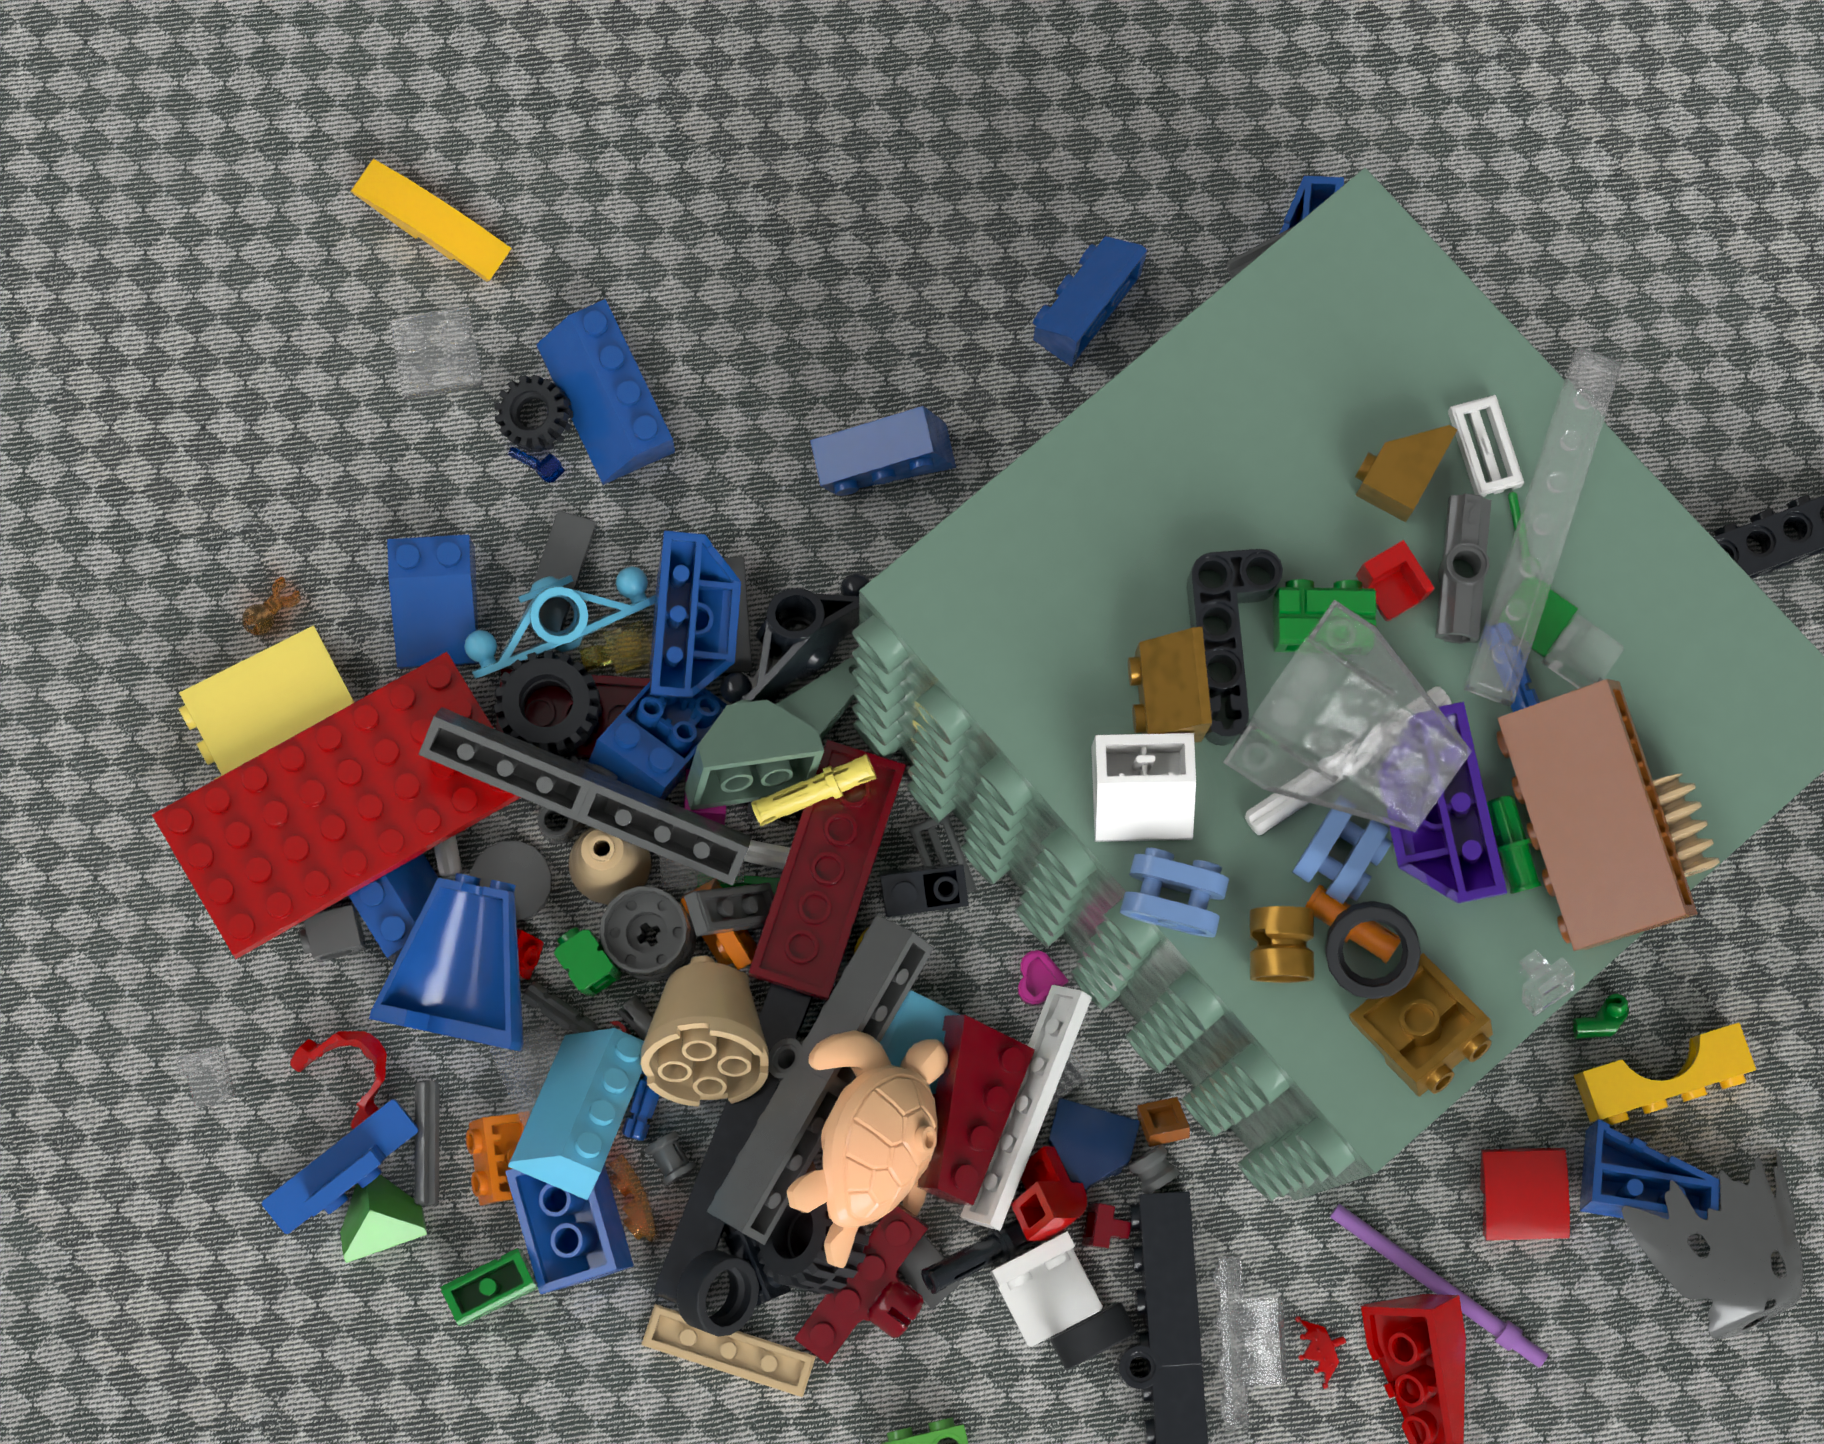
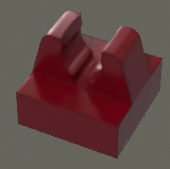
M1101 1203L1088 1204L1082 1246L1109 1248L1110 1238L1129 1239L1131 1222L1114 1219L1115 1206Z

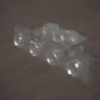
M1222 1256L1219 1257V1266L1215 1268L1214 1272L1215 1286L1220 1291L1221 1308L1217 1311L1216 1324L1218 1332L1222 1334L1223 1352L1220 1353L1218 1359L1220 1375L1224 1377L1225 1395L1221 1398L1220 1409L1222 1418L1226 1421L1227 1430L1248 1429L1247 1385L1287 1384L1283 1298L1243 1299L1241 1258Z

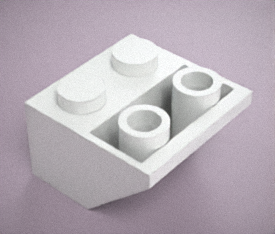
M1194 733L1096 735L1091 746L1095 842L1192 840L1196 792Z

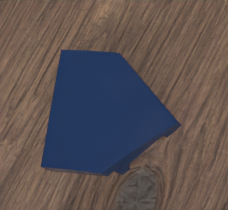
M1059 1098L1048 1143L1051 1147H1055L1072 1183H1083L1085 1191H1087L1089 1187L1112 1175L1114 1177L1119 1175L1123 1167L1129 1164L1140 1121Z

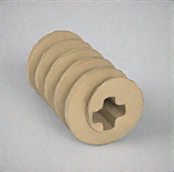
M1681 773L1656 779L1653 782L1685 877L1709 870L1720 863V861L1716 857H1703L1702 852L1712 846L1714 842L1713 839L1697 838L1696 834L1705 828L1708 823L1707 820H1691L1690 815L1701 808L1702 804L1697 801H1685L1684 796L1694 790L1696 786L1695 783L1679 782L1678 778L1683 775Z

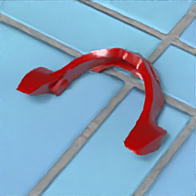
M338 1031L321 1044H316L311 1039L306 1040L299 1046L290 1061V1066L297 1072L304 1070L313 1061L322 1057L324 1053L337 1047L349 1045L360 1048L363 1054L373 1061L375 1067L374 1083L371 1089L356 1104L359 1110L350 1124L351 1128L354 1129L379 1109L374 1102V1098L386 1076L387 1053L385 1048L377 1038L365 1031Z

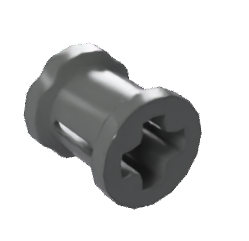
M676 1131L663 1136L644 1149L648 1156L652 1155L664 1176L662 1183L665 1187L679 1181L697 1169L696 1163L689 1162L678 1143L679 1136Z

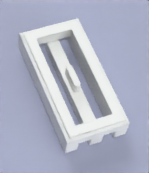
M1496 395L1451 406L1448 414L1452 426L1458 429L1455 436L1474 494L1485 497L1490 493L1498 494L1504 492L1505 489L1512 488L1513 490L1522 487L1524 480ZM1482 409L1487 411L1508 477L1501 479L1479 411ZM1467 413L1490 480L1488 483L1485 481L1464 414Z

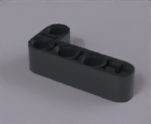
M1249 549L1203 554L1195 561L1187 579L1191 628H1203L1212 724L1205 738L1215 745L1225 746L1232 744L1240 737L1248 723L1249 708L1238 604L1264 601L1275 591L1282 578L1283 567L1277 555L1269 550ZM1251 567L1263 568L1269 574L1270 582L1264 585H1257L1251 582L1247 576V569ZM1205 570H1213L1220 575L1223 585L1218 588H1208L1201 583L1198 574ZM1210 616L1219 617L1225 622L1227 632L1223 635H1213L1204 628L1203 620ZM1214 663L1226 665L1231 671L1232 679L1225 683L1213 680L1208 673V666ZM1228 697L1224 704L1225 715L1227 719H1235L1229 729H1224L1221 721H1214L1221 710V698Z

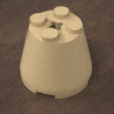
M696 956L691 959L690 964L677 969L669 976L641 1049L640 1065L647 1077V1085L655 1093L679 1104L699 1107L700 1100L728 1098L730 1103L733 1104L752 1096L763 1086L768 1076L769 1052L750 990L749 977L746 973L728 965L715 963L711 957Z

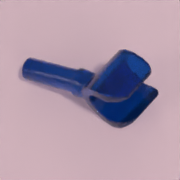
M511 447L508 452L510 457L534 469L547 483L554 482L565 471L561 462L551 453L540 462L537 458L515 447Z

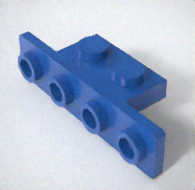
M391 1099L262 1201V1206L285 1234L291 1233L308 1218L314 1217L323 1209L328 1215L349 1199L345 1194L347 1190L356 1183L361 1188H364L382 1173L378 1166L388 1155L413 1137L419 1131L418 1126L396 1099Z

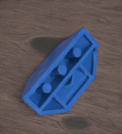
M665 530L663 532L656 584L650 657V695L693 698L735 663L741 581L713 547L705 534Z

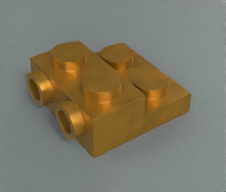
M1424 953L1420 955L1417 972L1406 987L1392 996L1378 999L1368 998L1349 1014L1351 1023L1384 1055L1386 1064L1418 1097L1428 1089L1433 1094L1442 1091L1452 1081L1454 1077L1452 1069L1465 1058L1470 1062L1478 1060L1487 1052L1492 1043L1489 1039L1493 1035L1491 1019Z

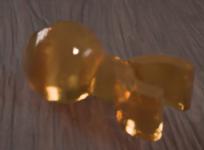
M279 577L273 583V594L263 604H253L246 608L242 615L243 627L253 635L266 634L274 624V615L282 607H293L301 600L300 592L295 590L290 596L280 597V591L286 586V581L284 577ZM255 624L253 629L247 628V626Z

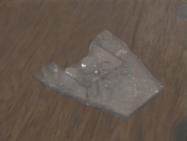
M1334 599L1256 709L1223 763L1264 790L1416 832L1472 750L1377 627Z

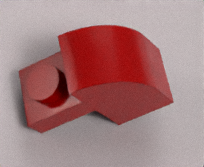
M1043 1146L1028 1159L1021 1177L1027 1191L1011 1203V1206L1027 1241H1049L1059 1235L1085 1212L1087 1207L1086 1191L1083 1183H1072L1055 1147Z

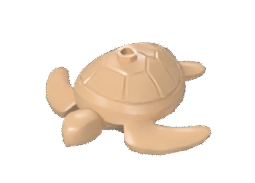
M857 1030L832 1034L817 1043L809 1054V1064L815 1070L851 1067L856 1075L851 1084L845 1086L823 1126L821 1133L823 1170L811 1171L799 1177L787 1190L789 1206L803 1213H809L824 1203L827 1204L828 1216L833 1224L830 1226L826 1236L824 1249L827 1263L838 1268L846 1266L856 1232L860 1226L876 1222L891 1212L902 1200L903 1207L915 1216L921 1210L927 1192L917 1187L918 1180L932 1159L937 1143L938 1129L935 1101L929 1085L944 1073L948 1065L946 1049L943 1043L937 1039H926L915 1043L905 1054L900 1067L891 1064L882 1045L874 1037Z

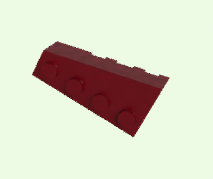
M967 1015L944 1016L942 1031H945L943 1045L948 1054V1065L944 1073L938 1077L936 1094H932L937 1115V1143L932 1159L927 1169L919 1178L917 1187L951 1204L973 1206L1035 1049Z

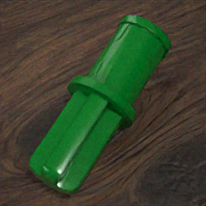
M1505 795L1491 799L1487 802L1498 845L1497 849L1500 852L1511 888L1510 893L1514 894L1542 886L1528 846L1532 841L1531 838L1526 839L1514 797L1512 795Z

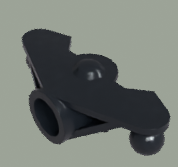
M861 573L847 575L841 583V595L815 594L801 588L785 589L776 594L769 603L764 623L755 635L756 639L763 644L757 685L753 688L748 676L741 672H732L726 675L721 682L720 691L724 699L731 704L740 700H769L774 703L783 690L796 678H808L822 668L833 655L838 643L846 636L852 634V631L859 626V590L870 582L868 577ZM796 624L808 627L802 631L788 630ZM774 656L775 659L778 660V662L771 669L772 659Z

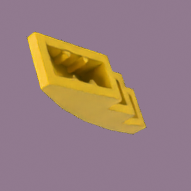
M374 158L350 191L413 238H421L450 260H457L486 282L490 281L512 249L443 200Z

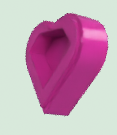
M1039 950L1030 951L1025 954L1020 963V973L1023 978L1018 985V995L1025 1004L1031 1006L1039 1005L1046 1001L1052 985L1063 987L1069 980L1047 954Z

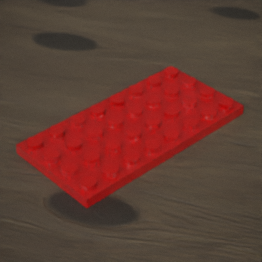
M447 652L152 814L235 960L521 798L418 755L433 717L441 707L493 728Z

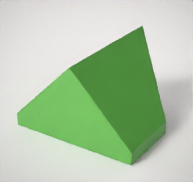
M381 1174L364 1188H361L356 1183L340 1231L344 1260L348 1263L427 1235L422 1206L417 1205L414 1202V1198Z

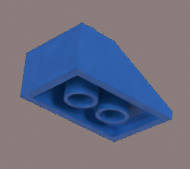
M470 535L387 539L388 578L397 668H418L445 652L449 654L455 666L479 664V662H475L468 657L464 648L468 635L478 630L475 546Z

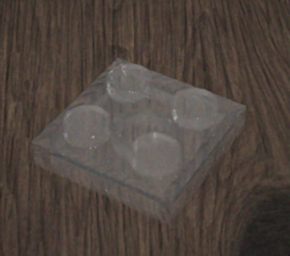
M469 306L390 320L404 400L484 386Z

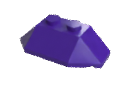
M1464 701L1416 711L1377 772L1398 868L1457 904L1507 894L1506 884Z

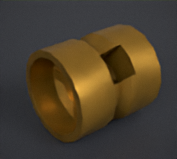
M1268 906L1250 909V938L1257 942V947L1250 951V980L1272 983L1314 980V951L1307 947V942L1314 937L1313 909L1295 906Z

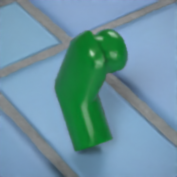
M1617 993L1611 994L1606 998V1001L1595 1017L1574 1018L1573 1034L1575 1039L1609 1037L1616 1034L1629 1014L1626 997Z

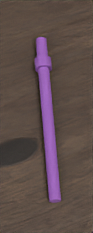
M1338 1204L1330 1218L1436 1294L1459 1295L1462 1313L1494 1335V1341L1507 1351L1513 1349L1538 1368L1546 1361L1549 1354L1522 1335L1523 1330L1509 1320L1506 1323L1500 1320L1341 1204Z

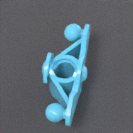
M631 566L624 568L617 575V590L622 596L630 598L631 604L629 605L562 587L573 581L571 575L561 579L548 576L537 580L532 584L529 592L518 597L520 603L532 600L498 660L494 657L497 650V642L491 633L477 630L466 638L464 645L466 654L473 661L479 662L481 666L472 671L474 678L476 679L511 666L518 659L520 662L527 660V654L533 652L536 655H540L544 651L553 649L560 652L573 650L581 644L584 636L655 604L656 594L649 597L645 594L648 586L646 574L640 568ZM554 597L567 600L573 607L574 612L573 621L570 626L557 632L544 627L539 615L544 602ZM584 600L617 610L587 623L588 611ZM529 624L535 634L545 640L513 653Z

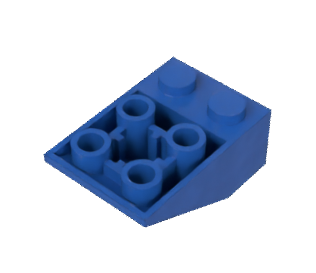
M649 682L598 738L589 762L612 771L617 775L618 781L665 800L684 777L686 769H690L698 744L728 704L706 688L702 689L693 698L650 695Z

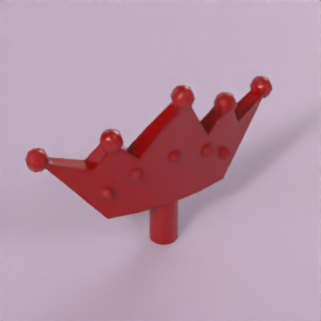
M1297 1316L1295 1321L1301 1323L1306 1329V1332L1300 1335V1339L1310 1341L1303 1355H1299L1298 1359L1300 1361L1308 1359L1319 1362L1313 1371L1315 1374L1324 1372L1325 1383L1322 1384V1387L1327 1389V1383L1339 1363L1335 1347L1345 1344L1346 1340L1344 1336L1331 1340L1325 1327L1303 1321L1300 1316Z

